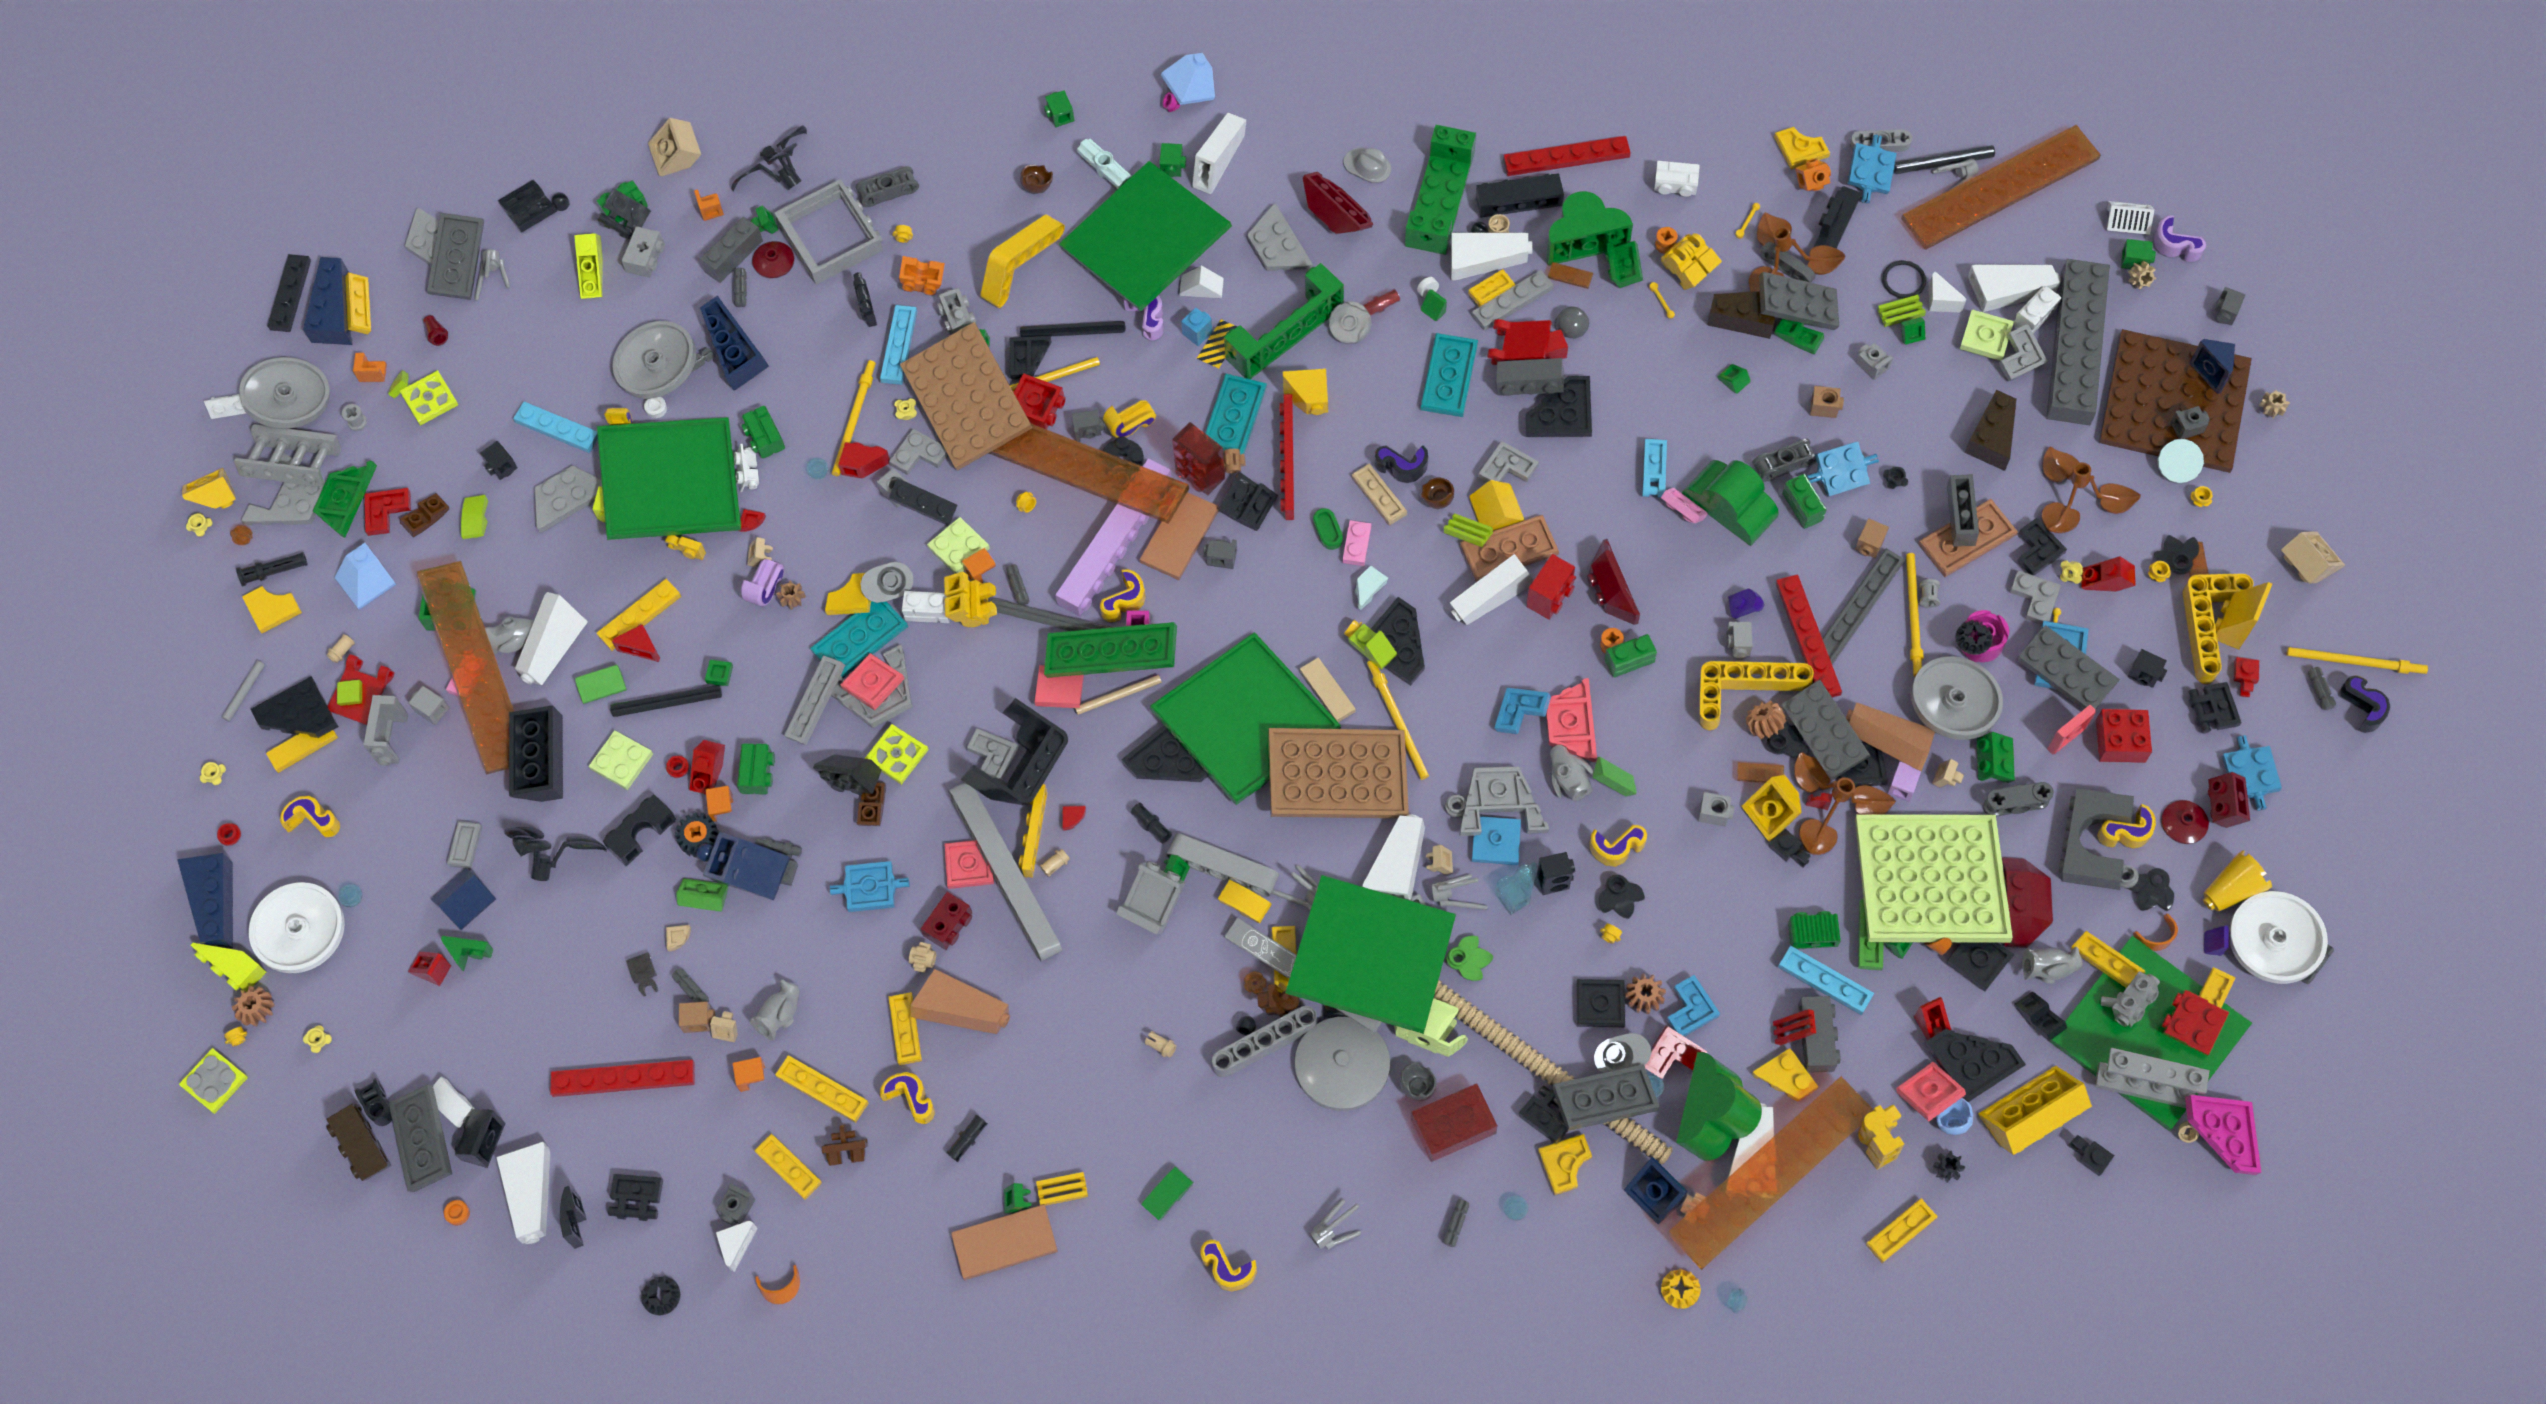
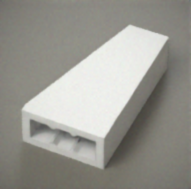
M1230 113L1226 114L1195 156L1193 188L1209 194L1213 193L1245 136L1246 119Z
M1452 233L1451 280H1460L1527 263L1528 254H1532V241H1528V233Z
M1972 265L1968 275L1970 284L1983 312L2029 301L2043 286H2047L2056 293L2061 282L2059 274L2055 272L2052 265Z
M1514 554L1452 600L1450 604L1454 609L1451 612L1458 622L1463 620L1468 625L1528 589L1534 580Z
M549 592L544 595L515 667V670L521 674L520 678L529 685L532 683L543 685L588 622L560 595Z
M1412 814L1399 816L1362 887L1411 901L1425 831L1423 818Z
M1761 1103L1762 1115L1758 1126L1748 1136L1738 1139L1724 1189V1197L1773 1198L1776 1193L1773 1107H1766V1104Z
M544 1142L497 1157L515 1235L522 1244H533L538 1242L539 1238L546 1236L550 1149Z

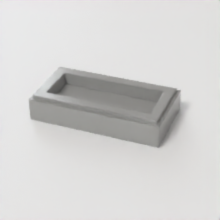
M458 821L447 862L449 867L472 869L482 831L481 824Z

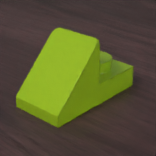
M1365 624L1349 638V643L1381 670L1397 655V652L1382 631L1376 634Z

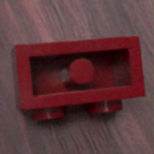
M2230 772L2208 779V795L2211 802L2210 815L2213 823L2228 828L2250 821L2246 778Z
M946 892L920 928L923 937L947 950L950 945L953 946L956 943L963 926L966 927L972 920L971 907L964 901Z

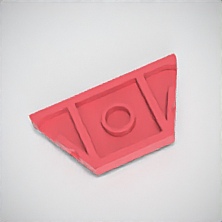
M1585 678L1580 684L1572 688L1569 687L1563 690L1561 694L1551 697L1546 713L1549 745L1552 747L1563 745L1571 754L1591 762H1596L1597 752L1589 678Z

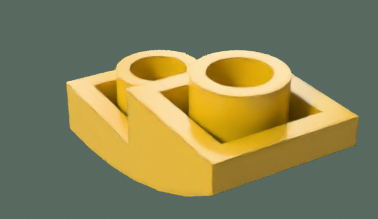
M1232 880L1228 881L1218 897L1221 903L1239 911L1243 916L1259 924L1272 905L1263 897Z

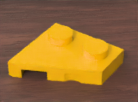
M1791 1048L1752 1072L1754 1078H1760L1769 1083L1772 1088L1786 1093L1788 1097L1797 1102L1818 1089V1085Z

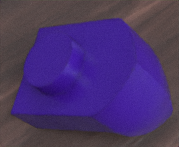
M1749 588L1728 596L1731 617L1735 619L1752 612H1760L1765 606L1761 596Z

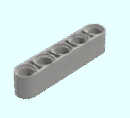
M1175 834L1166 854L1169 859L1171 854L1179 855L1194 870L1225 882L1232 880L1252 892L1265 897H1270L1279 877V874L1271 868L1182 834Z
M1302 1006L1217 1051L1212 1057L1214 1073L1219 1077H1228L1303 1037L1317 1024L1316 1011L1310 1006ZM1303 1016H1310L1312 1021L1310 1023H1303L1300 1019ZM1282 1027L1292 1029L1289 1034H1282L1279 1030ZM1261 1038H1268L1271 1042L1268 1045H1261L1259 1040ZM1241 1049H1248L1250 1051L1249 1055L1245 1057L1238 1055V1052ZM1220 1060H1227L1229 1065L1220 1068L1217 1066V1063Z

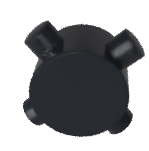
M768 146L760 152V157L763 156L764 160L768 162L778 152H775L771 146Z

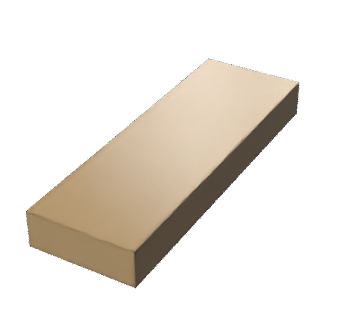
M1370 463L1352 474L1354 482L1389 526L1407 515V510Z
M1319 657L1300 668L1302 676L1337 722L1356 712L1353 704Z

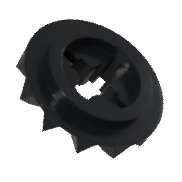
M1972 619L1970 622L1962 623L1956 631L1955 638L1957 645L1964 652L1978 655L1990 648L1993 635H1991L1990 627L1983 625L1982 621L1974 622ZM1973 630L1976 636H1980L1978 637L1976 644L1973 637H1969L1971 636Z
M667 1276L654 1277L651 1281L646 1282V1286L641 1291V1302L649 1313L658 1316L666 1315L677 1307L681 1295L680 1288L673 1279ZM658 1287L663 1292H667L663 1296V1304L657 1298L653 1299L657 1295Z

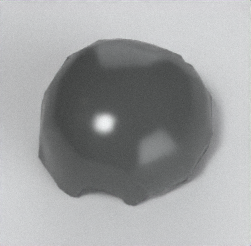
M1575 306L1563 309L1555 321L1556 330L1561 329L1564 337L1573 339L1583 336L1589 327L1587 314Z
M1417 1062L1405 1066L1401 1072L1400 1087L1408 1098L1423 1101L1430 1098L1435 1092L1436 1078L1429 1067L1424 1068Z

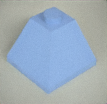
M1203 53L1185 55L1161 73L1163 80L1180 105L1210 101L1215 98L1212 66Z
M366 543L346 555L334 577L359 610L396 585Z

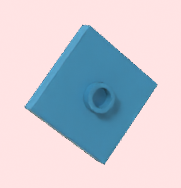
M1480 817L1482 832L1480 835L1473 836L1472 862L1518 865L1521 819Z

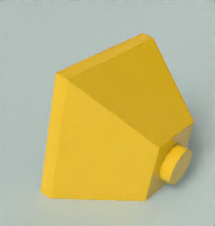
M1326 369L1283 371V394H1292L1293 404L1306 414L1321 415L1328 413Z
M220 468L182 486V496L185 500L214 509L218 507L222 509L227 508L236 500V494L224 468Z
M1785 775L1771 777L1741 806L1769 842L1802 813L1799 792Z

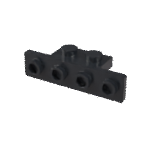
M1842 186L1841 190L1837 191L1835 198L1830 197L1826 207L1829 210L1827 214H1822L1819 225L1822 227L1814 247L1825 245L1837 249L1861 198V192Z

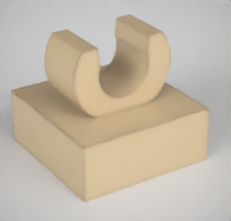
M756 537L749 545L747 565L756 567L764 559L772 561V558L765 556L764 552L770 553L773 547L765 545V539Z
M1949 759L1939 764L1932 784L1939 788L1947 784L1955 786L1956 782L1960 784L1964 775L1956 771L1958 762Z
M1442 845L1433 846V852L1426 855V858L1433 860V864L1428 865L1427 869L1432 872L1439 871L1444 875L1453 873L1452 851Z
M724 1011L721 1018L713 1016L710 1023L712 1038L730 1042L736 1041L738 1033L736 1021L732 1020L733 1013Z

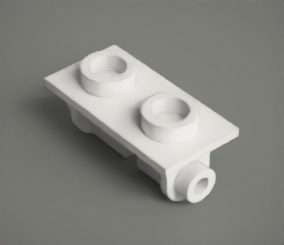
M240 394L232 395L231 397H211V400L204 401L211 419L246 413L241 405Z
M740 444L737 452H734L733 460L738 470L736 471V483L739 484L740 492H743L745 486L749 487V489H756L757 485H759L758 469H749V467H757L756 453H754L751 447L743 450V444Z

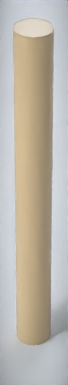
M1160 676L1150 677L1080 705V708H1075L1077 715L1160 684L1162 683Z

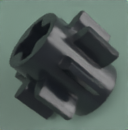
M1949 1151L1946 1156L1940 1153L1937 1156L1940 1162L1933 1164L1934 1168H1938L1936 1177L1941 1176L1945 1178L1946 1183L1952 1177L1959 1180L1961 1176L1957 1171L1962 1172L1965 1169V1166L1960 1165L1962 1156L1956 1157L1952 1151ZM1951 1164L1953 1166V1168H1945V1165L1948 1166Z

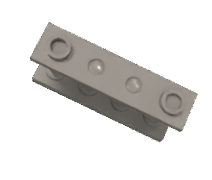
M254 424L251 428V433L255 446L249 458H236L234 462L239 476L323 487L324 481L320 467L327 455L339 456L341 447L337 435ZM264 447L276 448L269 462L257 461ZM286 449L296 451L290 465L278 464ZM306 452L317 453L310 468L299 466Z
M2111 1048L2108 1064L2103 1062L2098 1064L2095 1087L2186 1108L2185 1097L2195 1095L2196 1093L2204 1095L2207 1093L2209 1070Z

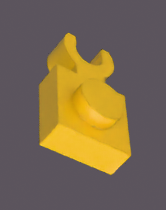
M669 535L665 540L666 543H669L668 548L682 551V554L689 559L697 558L703 560L706 554L700 542L685 537L679 538L675 535Z

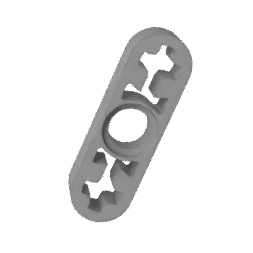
M1907 130L1857 131L1852 135L1850 146L1854 149V145L1859 143L1858 139L1861 140L1863 145L1872 146L1873 135H1880L1887 141L1886 144H1880V148L1890 152L1906 151L1910 148L1912 135Z

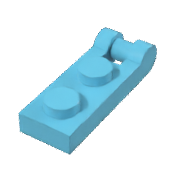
M1645 439L1642 497L1658 495V498H1661L1665 492L1667 440ZM1650 482H1658V487L1650 486Z

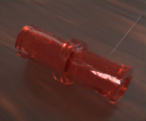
M1392 289V291L1380 297H1373L1372 301L1362 306L1368 310L1371 316L1377 312L1385 311L1384 308L1401 300L1396 289Z

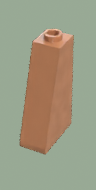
M1857 702L1854 710L1849 709L1846 719L1860 740L1922 771L1935 734L1933 730Z
M936 969L933 970L911 1004V1017L915 1019L998 1034L1001 1027L1005 1028L1010 1020L1008 1004Z

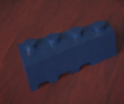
M320 257L303 328L311 343L353 345L351 330H348L345 276L349 271L341 258Z
M718 296L700 307L720 364L723 367L726 380L734 391L769 367L761 353Z
M224 853L177 859L200 943L227 949L233 948V862Z

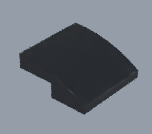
M534 179L498 200L501 207L521 233L557 212L555 206L545 196L543 190Z
M1239 472L1216 509L1240 524L1257 531L1278 495L1264 484H1256Z
M570 1186L564 1187L560 1203V1225L563 1238L576 1249L584 1246L578 1223L587 1220L580 1196Z

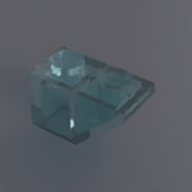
M1535 862L1530 865L1524 864L1516 870L1517 873L1510 877L1506 875L1497 882L1495 894L1510 915L1530 904L1537 870Z

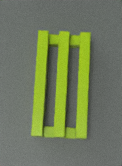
M1919 295L1879 305L1877 311L1884 327L1925 316L1926 311L1922 308L1923 304L1919 301ZM1917 309V311L1904 314V313L1907 312V311H1911V310ZM1896 314H1897V315H1900V316H1896V317L1889 318V319L1886 318V317L1893 316V315H1896Z
M1455 513L1452 516L1453 519L1448 521V526L1445 525L1443 528L1445 534L1483 547L1493 534V527Z

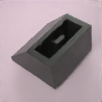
M836 754L814 764L813 767L820 774V778L830 783L831 788L835 791L844 792V790H847L857 795H862L863 793L873 794L882 771L871 759Z

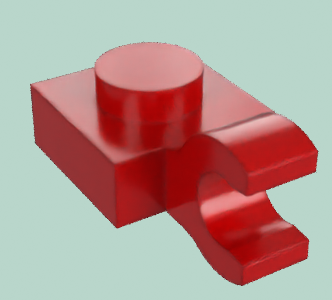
M2236 657L2234 661V681L2240 682V696L2250 697V692H2253L2254 684H2257L2259 681L2260 660Z

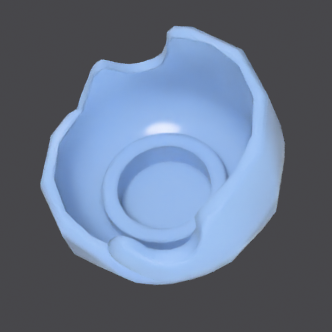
M1961 1098L1936 1116L1938 1127L1949 1135L1966 1133L1973 1124V1112L1970 1103Z

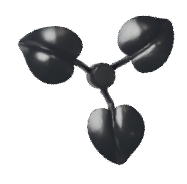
M802 125L794 129L776 145L777 148L781 145L782 151L773 156L767 164L770 165L778 159L783 166L778 171L780 176L759 163L742 172L734 180L731 187L733 192L741 178L758 170H764L774 177L778 183L782 181L788 190L802 180L795 172L796 170L789 157L792 156L793 150L798 144L794 143L788 147L785 146L790 138L800 134H807L806 127ZM783 157L786 158L788 165L785 164Z
M515 827L507 828L504 831L505 835L512 838L513 846L521 857L533 852L534 857L530 877L537 881L549 880L551 868H556L559 857L568 846L573 849H598L607 852V848L594 838L568 836L566 841L562 843L553 861H551L549 855L540 854V851L551 849L552 845L550 842L542 840L544 833L539 829Z

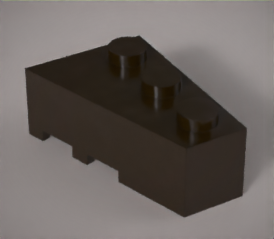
M1760 291L1714 294L1707 325L1770 339L1775 317L1761 314Z
M1999 390L1995 391L1965 450L1966 454L2003 471L2006 470L2011 456L2016 398Z
M351 1104L326 1118L329 1123L326 1125V1128L332 1138L336 1136L341 1145L338 1146V1149L344 1158L348 1157L351 1161L352 1166H350V1170L356 1179L360 1178L361 1181H366L390 1167L391 1164L380 1142L376 1140L370 1130L372 1129L370 1123L366 1122L362 1116L360 1104Z

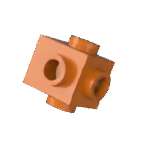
M1818 159L1807 160L1806 164L1795 168L1799 188L1818 191L1823 189L1824 185L1831 183L1829 177L1831 176L1830 167L1827 163Z

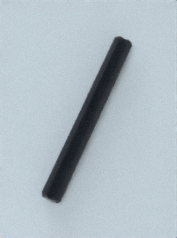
M1993 145L1897 161L1893 171L1895 174L1956 164L1971 158L1974 160L1992 158L1995 156V148Z
M1124 321L1022 326L1020 327V336L1054 337L1124 333L1126 325Z
M713 685L614 703L610 705V711L613 717L711 700L721 698L722 689L720 685Z

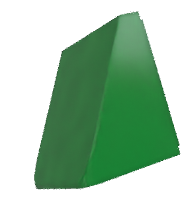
M1430 289L1421 306V311L1434 321H1438L1446 313L1447 300Z
M1731 364L1717 376L1724 385L1736 394L1751 382L1747 369Z

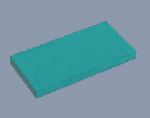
M1436 333L1421 403L1422 411L1463 417L1478 340Z
M1225 373L1201 444V450L1224 455V450L1239 449L1240 454H1245L1267 383Z
M871 601L870 612L853 614L810 649L820 661L824 655L842 662L845 667L841 677L844 678L857 668L870 653L872 655L908 628V624L887 601L879 603Z

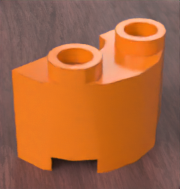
M903 256L899 275L902 289L907 292L917 291L924 292L926 295H934L941 286L945 263L935 261L922 263L917 258Z

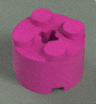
M1988 610L1976 611L1967 618L1965 623L1973 619L1974 622L1982 621L1983 625L1990 627L1991 635H1993L1992 644L1986 652L1978 655L1968 654L1962 649L1961 651L1969 660L1976 663L1990 662L2002 653L2008 640L2009 627L2005 619L1999 614L1997 616ZM1973 630L1971 636L1969 637H1973L1976 644L1977 639L1980 636H1976Z

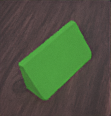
M618 665L575 678L583 704L627 690L622 671Z
M1597 757L1592 778L1625 797L1636 795L1637 790L1633 775L1602 757Z
M683 878L676 892L677 904L684 907L721 912L724 907L728 885Z

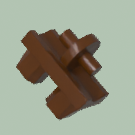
M1276 984L1268 985V991L1257 994L1258 1006L1261 1009L1265 1008L1268 1015L1277 1014L1280 1017L1289 1014L1287 1010L1295 1009L1300 999L1299 997L1286 994V990H1281Z
M840 1125V1132L831 1133L832 1141L841 1140V1142L822 1146V1154L826 1153L829 1166L843 1164L841 1151L850 1150L851 1163L865 1161V1148L868 1147V1139L848 1141V1138H856V1131H847L846 1125Z

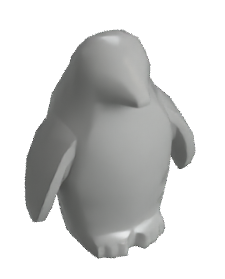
M508 617L496 627H486L485 632L492 653H511L524 647L534 621Z
M1554 746L1550 750V757L1552 761V784L1557 796L1562 798L1560 787H1562L1573 801L1585 798V796L1593 792L1586 773L1588 771L1593 775V768L1583 759L1568 752L1565 746Z
M2074 947L2069 953L2055 948L2025 949L2022 958L2025 980L2040 976L2041 981L2050 984L2055 983V980L2063 979L2080 970L2083 965L2077 947Z
M784 980L779 981L780 991L770 995L756 1013V1016L750 1020L754 1029L771 1041L775 1039L776 1031L781 1026L782 1028H787L793 1023V1015L797 1009L800 994L799 987Z

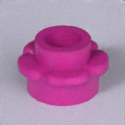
M1168 92L1163 99V107L1169 112L1179 109L1180 104L1173 93Z

